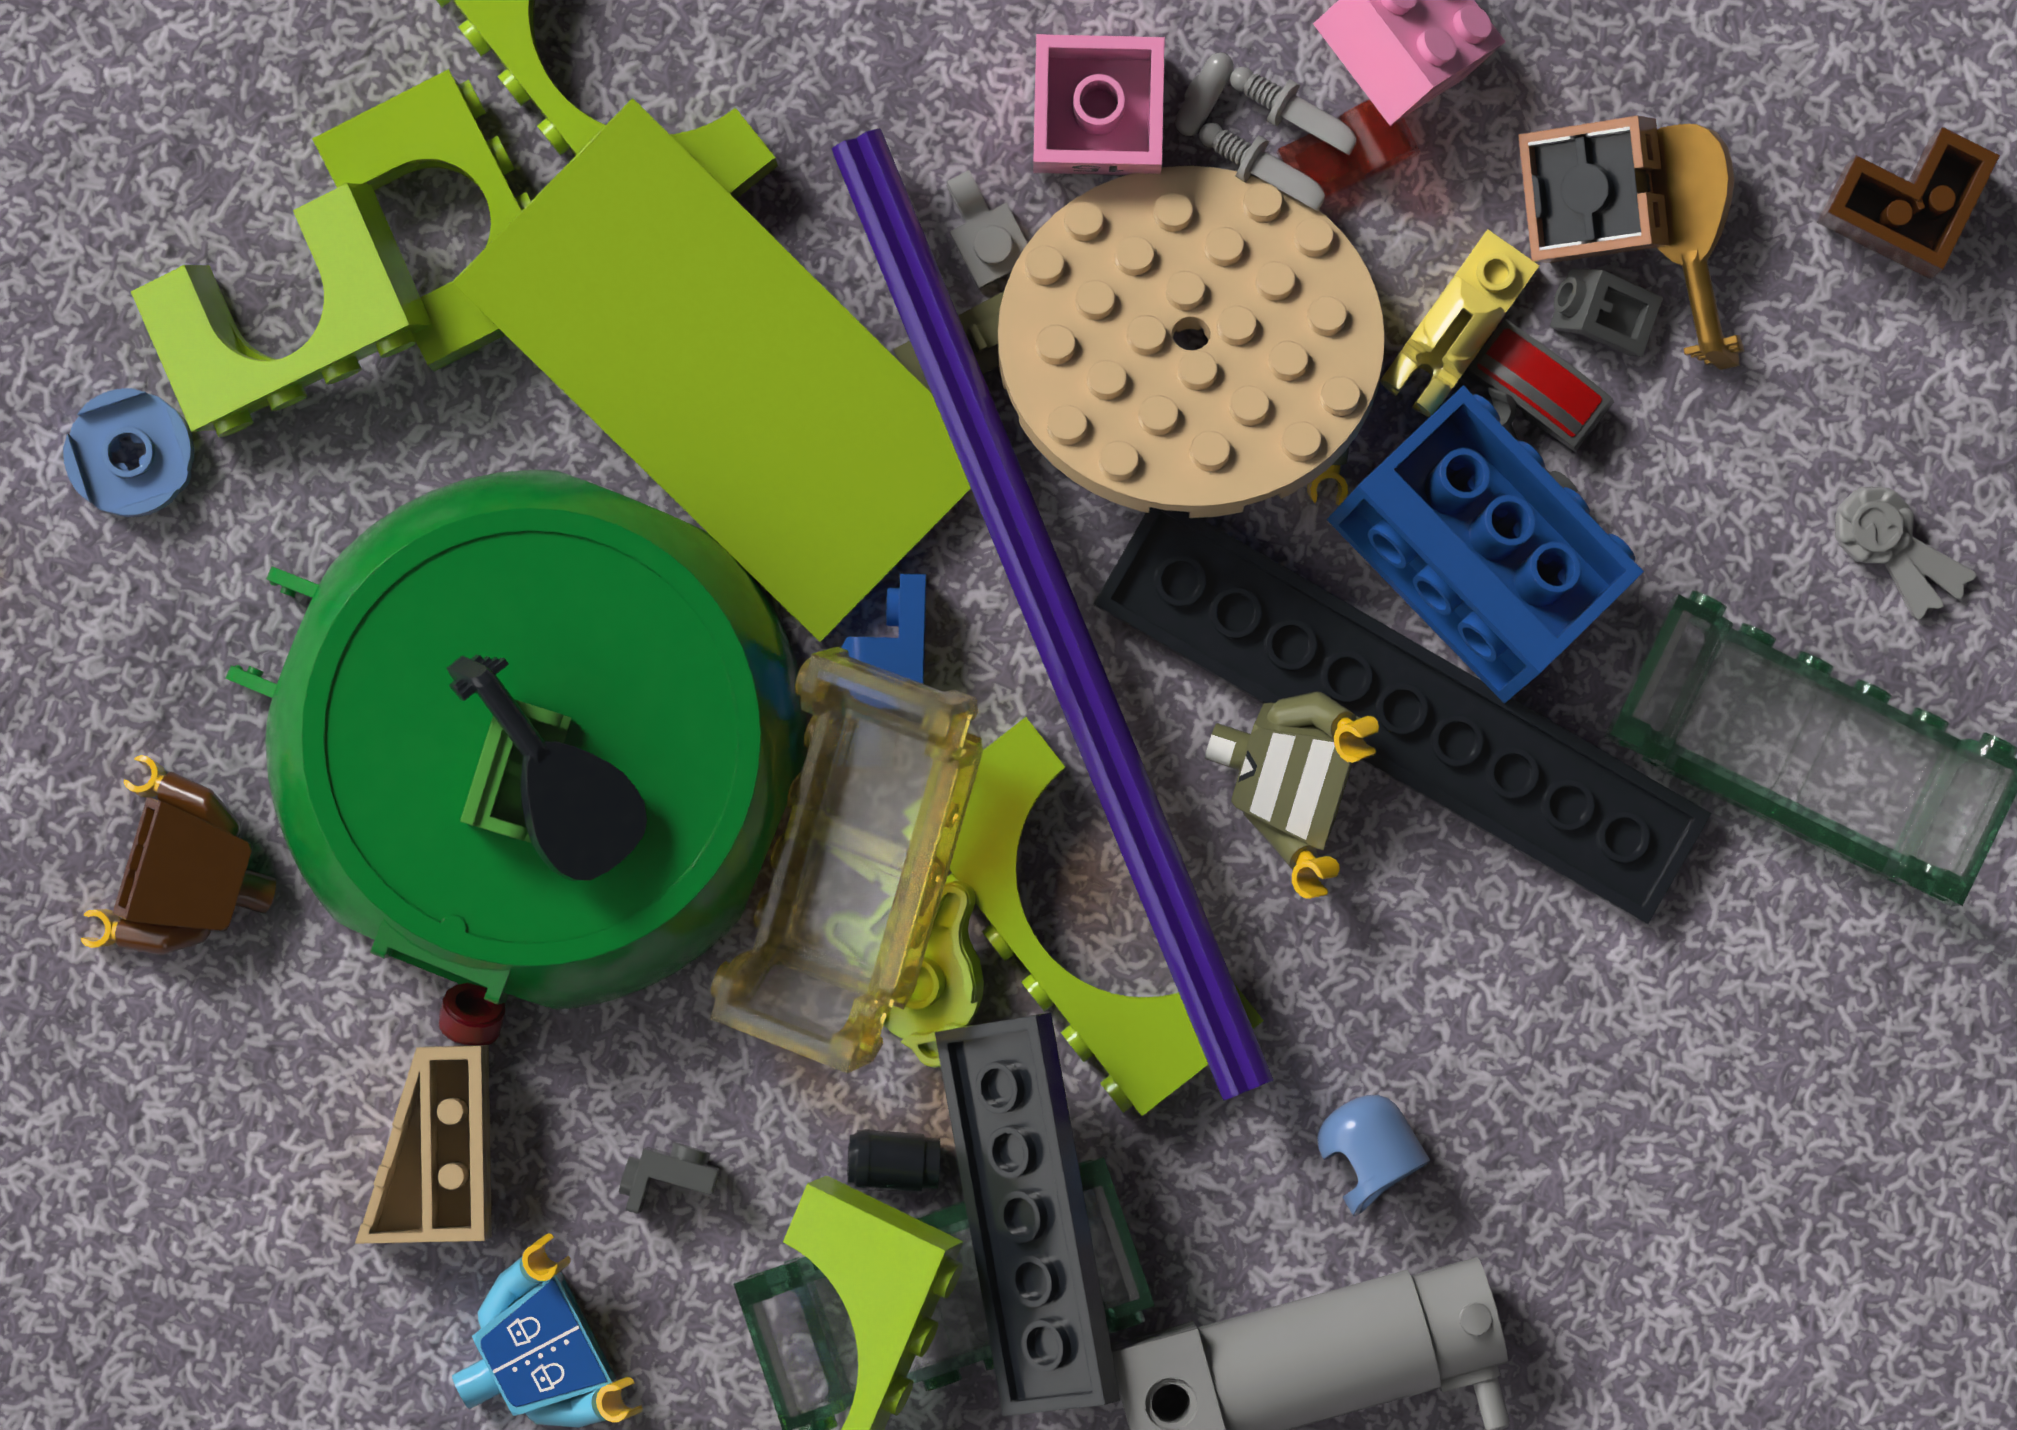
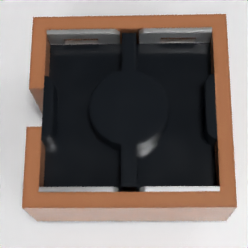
M1631 116L1518 134L1532 261L1555 263L1669 246L1664 195L1654 194L1652 187L1651 171L1661 170L1655 118Z

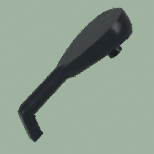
M475 655L472 659H469L465 656H460L447 667L450 676L454 680L449 685L461 701L467 700L474 693L478 694L523 755L521 798L524 819L531 843L542 861L551 871L570 881L593 880L621 863L634 850L645 834L647 824L645 802L637 788L622 771L611 763L568 744L557 741H544L496 675L509 665L505 658L498 659L494 657L491 659L487 656L482 658L481 655Z

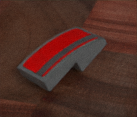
M1506 319L1467 368L1471 377L1488 389L1490 387L1511 395L1516 402V407L1522 411L1526 420L1575 452L1614 403L1613 398L1589 378Z

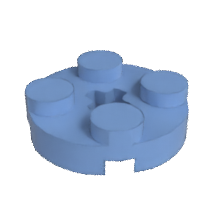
M122 388L107 391L94 397L77 414L79 417L72 424L70 435L67 434L64 443V465L75 490L98 509L123 517L150 515L172 503L177 495L188 486L194 462L192 434L181 414L163 399L133 388ZM125 436H130L135 444L144 443L146 447V454L139 458L140 466L134 470H129L125 463L115 464L112 454L121 450L120 439Z

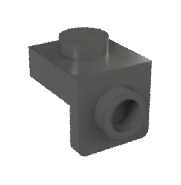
M674 1142L671 1153L646 1147L643 1148L640 1159L629 1156L622 1176L619 1194L629 1196L626 1211L639 1214L642 1212L651 1178L711 1195L714 1193L721 1168L708 1164L710 1152Z

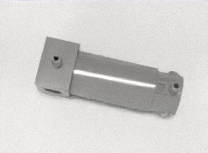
M1478 1257L1410 1275L1408 1269L1201 1327H1197L1191 1321L1111 1343L1118 1389L1130 1430H1291L1432 1390L1440 1389V1391L1446 1392L1472 1384L1485 1430H1502L1510 1424L1498 1376H1500L1498 1365L1508 1362L1507 1349L1493 1295ZM1168 1384L1181 1386L1185 1390L1186 1398L1183 1406L1178 1411L1172 1414H1162L1152 1408L1153 1395L1160 1387Z

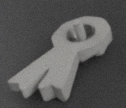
M1859 487L1838 506L1835 515V538L1843 550L1855 561L1885 564L1911 616L1918 620L1924 617L1928 608L1939 609L1944 607L1943 601L1924 578L1925 576L1954 598L1961 599L1964 594V583L1974 580L1977 574L1968 567L1912 537L1914 514L1897 492L1885 487Z

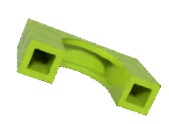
M449 69L312 138L337 188L346 183L370 184L373 190H376L403 175L426 168L447 169L467 177L483 191L489 206L491 226L487 245L531 202L527 192L515 197L504 176L514 171L515 168L499 137L496 136L488 141L484 137L476 118L486 114V111L470 80L468 79L457 84ZM452 281L420 297L432 325L414 333L413 336L427 365L434 372L505 336Z
M346 183L293 210L321 275L324 304L320 321L313 335L301 348L286 357L275 359L266 356L254 349L243 338L234 323L210 265H182L131 291L191 432L216 431L218 437H225L241 431L254 423L250 415L251 413L270 405L272 411L294 405L307 397L304 387L323 378L327 385L347 379L362 370L358 362L359 360L376 352H379L381 358L400 353L416 344L413 336L414 333L432 325L372 185Z

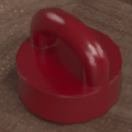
M471 983L457 984L448 989L442 999L439 1013V1029L448 1039L461 1045H490L500 1035L505 1016V1003L497 1005L484 1000L487 987Z

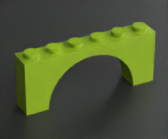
M436 0L442 8L452 1L467 19L458 28L481 57L491 50L503 64L506 70L497 77L516 102L522 106L531 99L546 119L539 123L537 127L560 156L568 149H571L576 156L605 126V124L594 120L570 103L546 74L535 39V0ZM736 108L705 126L686 132L670 134L735 199L778 167L775 156Z
M1025 717L904 812L913 823L903 831L925 860H928L937 853L952 873L942 880L944 884L958 880L969 884L974 889L975 903L991 922L989 926L982 930V933L1004 961L1014 954L1017 955L1031 973L1021 983L1044 1012L1054 1004L1070 1023L1060 1033L1081 1060L1085 1062L1095 1055L1109 1073V1076L1101 1081L1100 1084L1120 1110L1124 1113L1134 1105L1141 1116H1143L1206 1067L1208 1062L1179 992L1163 996L1133 997L1098 989L1067 972L1047 953L1034 935L1025 917L1017 888L1016 863L1018 846L1025 822L1032 807L1047 786L1065 770V766L1027 717ZM1235 985L1251 1026L1254 1029L1264 1020Z
M826 1175L807 1183L783 1243L800 1252L823 1272L842 1299L852 1323L858 1352L857 1386L849 1415L841 1430H884L890 1415L897 1416L904 1408L911 1394L914 1381L907 1378L915 1356L923 1357L935 1337L938 1322L931 1318L940 1297L947 1299L960 1278L963 1263L956 1261L963 1241Z

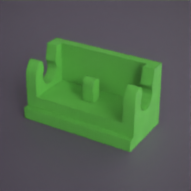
M515 700L544 741L565 742L572 720L571 717ZM494 716L460 822L531 843L525 824L521 798L523 755Z

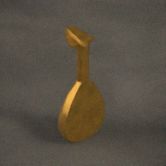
M1678 124L1657 129L1661 170L1651 171L1653 193L1664 195L1669 246L1657 247V249L1672 262L1681 265L1683 268L1699 345L1683 348L1684 354L1686 356L1690 355L1691 358L1697 357L1699 361L1704 360L1705 365L1714 364L1719 370L1740 366L1738 353L1744 352V347L1740 335L1727 338L1723 335L1707 262L1722 235L1732 202L1734 171L1731 155L1725 142L1714 130L1698 124Z

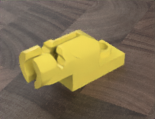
M1487 229L1381 378V384L1394 396H1397L1413 372L1419 368L1424 369L1430 374L1431 380L1412 408L1427 417H1431L1463 375L1540 265Z

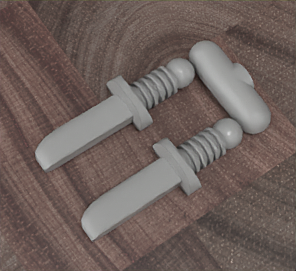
M1219 52L1211 55L1200 74L1192 80L1186 90L1185 101L1175 119V126L1178 132L1184 136H1193L1199 132V139L1204 146L1214 148V152L1240 165L1235 176L1246 182L1250 175L1253 174L1318 211L1325 198L1321 186L1309 176L1265 152L1269 140L1258 135L1251 145L1250 142H1246V140L1241 139L1238 135L1235 136L1229 130H1222L1216 123H1207L1205 125L1204 123L1230 78V83L1236 91L1245 92V96L1271 109L1267 121L1276 127L1285 118L1350 155L1356 145L1354 132L1339 119L1298 97L1297 93L1301 85L1289 79L1284 88L1265 77H1261L1260 74H1253L1247 67H1239L1233 71V61L1226 53Z

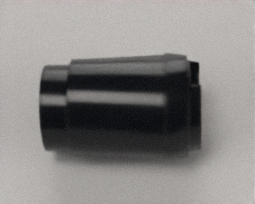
M870 1129L857 1130V1133L850 1135L847 1163L848 1186L864 1192H922V1188L938 1189L940 1138L925 1137L924 1134Z

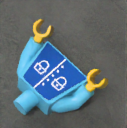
M548 1233L530 1245L520 1259L498 1275L478 1310V1322L481 1329L472 1335L474 1343L483 1359L453 1374L452 1379L455 1387L468 1409H472L501 1393L513 1416L525 1413L537 1425L580 1428L606 1420L612 1423L620 1422L642 1412V1405L630 1408L624 1404L621 1397L622 1389L635 1384L634 1379L625 1377L613 1382L616 1376L561 1272L570 1264L571 1258L567 1256L560 1262H554L547 1256L545 1245L554 1238L552 1234Z

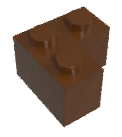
M1944 127L1940 128L1929 139L1909 181L1856 155L1844 167L1817 223L1932 279L1944 269L2000 155Z

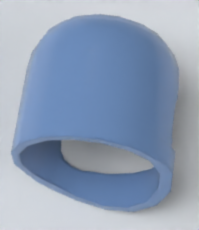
M1366 1095L1347 1102L1333 1111L1319 1128L1317 1141L1323 1160L1341 1152L1349 1159L1358 1176L1357 1186L1342 1197L1353 1217L1362 1213L1385 1190L1430 1162L1403 1113L1394 1102L1380 1095Z

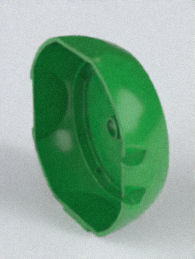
M554 470L508 471L464 479L432 490L398 507L371 525L347 546L330 565L319 585L271 566L266 580L272 586H282L280 592L295 598L296 593H300L312 598L299 626L277 684L262 678L264 671L251 666L248 667L247 671H244L240 665H230L225 679L272 698L266 723L267 772L275 813L286 845L301 875L336 922L375 940L370 951L371 954L383 959L394 957L458 984L471 983L486 987L488 989L484 1000L497 1005L505 1003L510 994L551 1009H572L608 1002L632 994L675 974L708 951L741 919L808 754L807 705L796 657L789 637L771 601L756 579L708 532L639 501ZM475 655H481L482 658L487 656L491 659L494 657L498 659L505 658L509 665L496 675L515 700L571 717L572 720L564 744L577 747L611 763L622 771L637 788L645 802L647 815L645 834L634 850L621 863L593 880L570 881L551 871L539 857L532 843L460 822L493 718L492 713L478 694L474 693L467 700L461 701L449 685L454 680L450 676L447 667L460 656H465L469 659H472Z

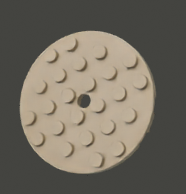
M1201 166L1162 167L1160 174L1132 173L1118 177L1092 188L1057 211L1039 228L1016 261L1005 286L999 313L998 355L1004 389H1007L1011 402L1019 415V423L1035 447L1053 466L1068 478L1102 498L1149 513L1150 507L1189 512V518L1217 517L1241 513L1246 505L1263 501L1279 495L1282 499L1306 486L1326 471L1346 451L1358 435L1370 413L1379 385L1385 335L1378 293L1366 265L1344 233L1322 212L1314 210L1258 177L1250 175L1248 180L1244 182L1235 176L1237 171ZM1201 327L1208 338L1207 344L1197 350H1185L1179 347L1173 339L1175 331L1180 332L1185 329L1199 330Z

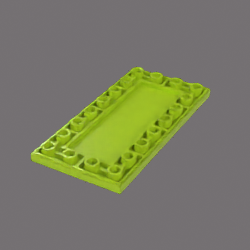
M633 98L452 281L482 313L819 642L840 623L971 489L932 393Z

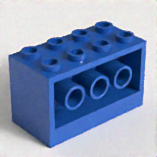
M1464 385L1370 473L1326 519L1503 703H1506L1538 676L1644 572L1635 563V556L1631 548L1618 536L1607 534L1590 516V509L1584 499L1574 490L1562 487L1545 470V463L1540 454L1528 443L1517 441L1501 425L1500 416L1493 405L1480 395H1472Z

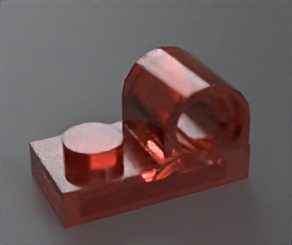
M1370 99L1351 108L1337 118L1349 126L1356 136V145L1350 155L1311 133L1277 150L1281 161L1309 176L1321 186L1325 194L1324 199L1417 156L1420 152L1405 118L1403 117L1390 126Z

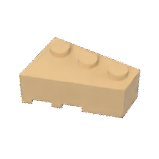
M489 1045L416 1047L392 1123L393 1128L382 1163L379 1165L372 1195L363 1223L360 1225L355 1244L485 1241L492 1237Z

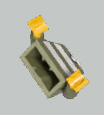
M1312 692L1280 699L1276 703L1263 704L1251 734L1216 723L1205 754L1206 760L1240 771L1231 803L1243 811V815L1293 870V887L1303 898H1316L1327 895L1328 889L1321 884L1318 877L1329 879L1338 876L1340 866L1337 860L1330 856L1316 858V848L1324 850L1336 820L1353 762L1376 754V749L1366 744L1363 738L1377 733L1379 730L1377 719L1372 716L1357 717L1354 713L1322 692Z

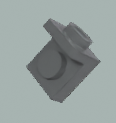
M1571 269L1566 279L1556 291L1554 297L1555 312L1550 327L1564 333H1579L1628 356L1643 357L1663 297L1604 270Z

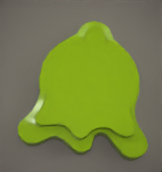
M958 880L949 882L938 890L925 916L916 913L909 897L898 894L885 900L872 917L864 916L855 911L845 910L833 914L826 924V935L829 940L845 952L854 965L857 974L858 992L869 1018L876 1027L883 1025L892 1034L902 1038L903 1040L900 1042L912 1049L921 1063L933 1068L941 1067L935 1032L968 1026L976 1015L983 996L984 980L981 964L970 941L968 931L969 920L976 902L975 892L969 884Z

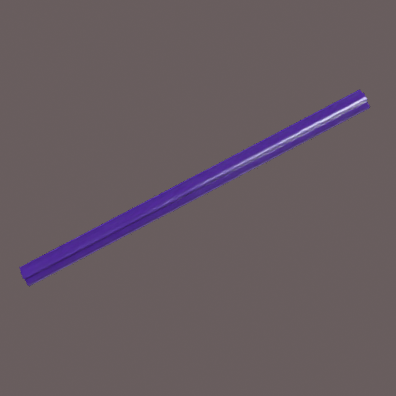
M881 128L864 132L856 138L844 140L832 148L833 155L1222 1099L1225 1101L1271 1082L1274 1079L883 132Z

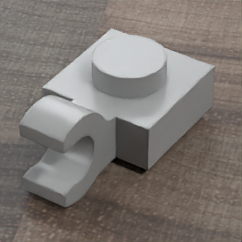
M970 170L947 181L946 186L965 221V224L951 230L950 235L979 290L1010 274L1028 243L1007 202L989 211Z

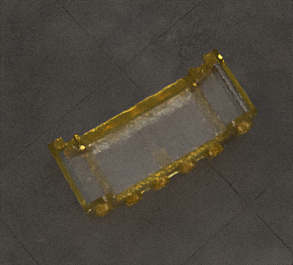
M834 647L812 653L811 658L804 662L798 673L795 692L801 696L802 710L813 714L804 736V746L809 750L803 771L795 777L788 793L787 806L792 811L786 832L779 836L772 850L770 865L775 871L769 892L763 895L755 911L754 926L758 928L754 947L737 955L731 963L728 961L723 962L718 968L711 986V996L716 999L710 1019L848 1074L874 1061L884 1044L883 1038L880 1035L886 1014L891 1011L893 1006L904 1010L915 991L983 754L981 737L967 732L970 720H974L978 714L976 697L954 689L943 692L849 657L848 650Z

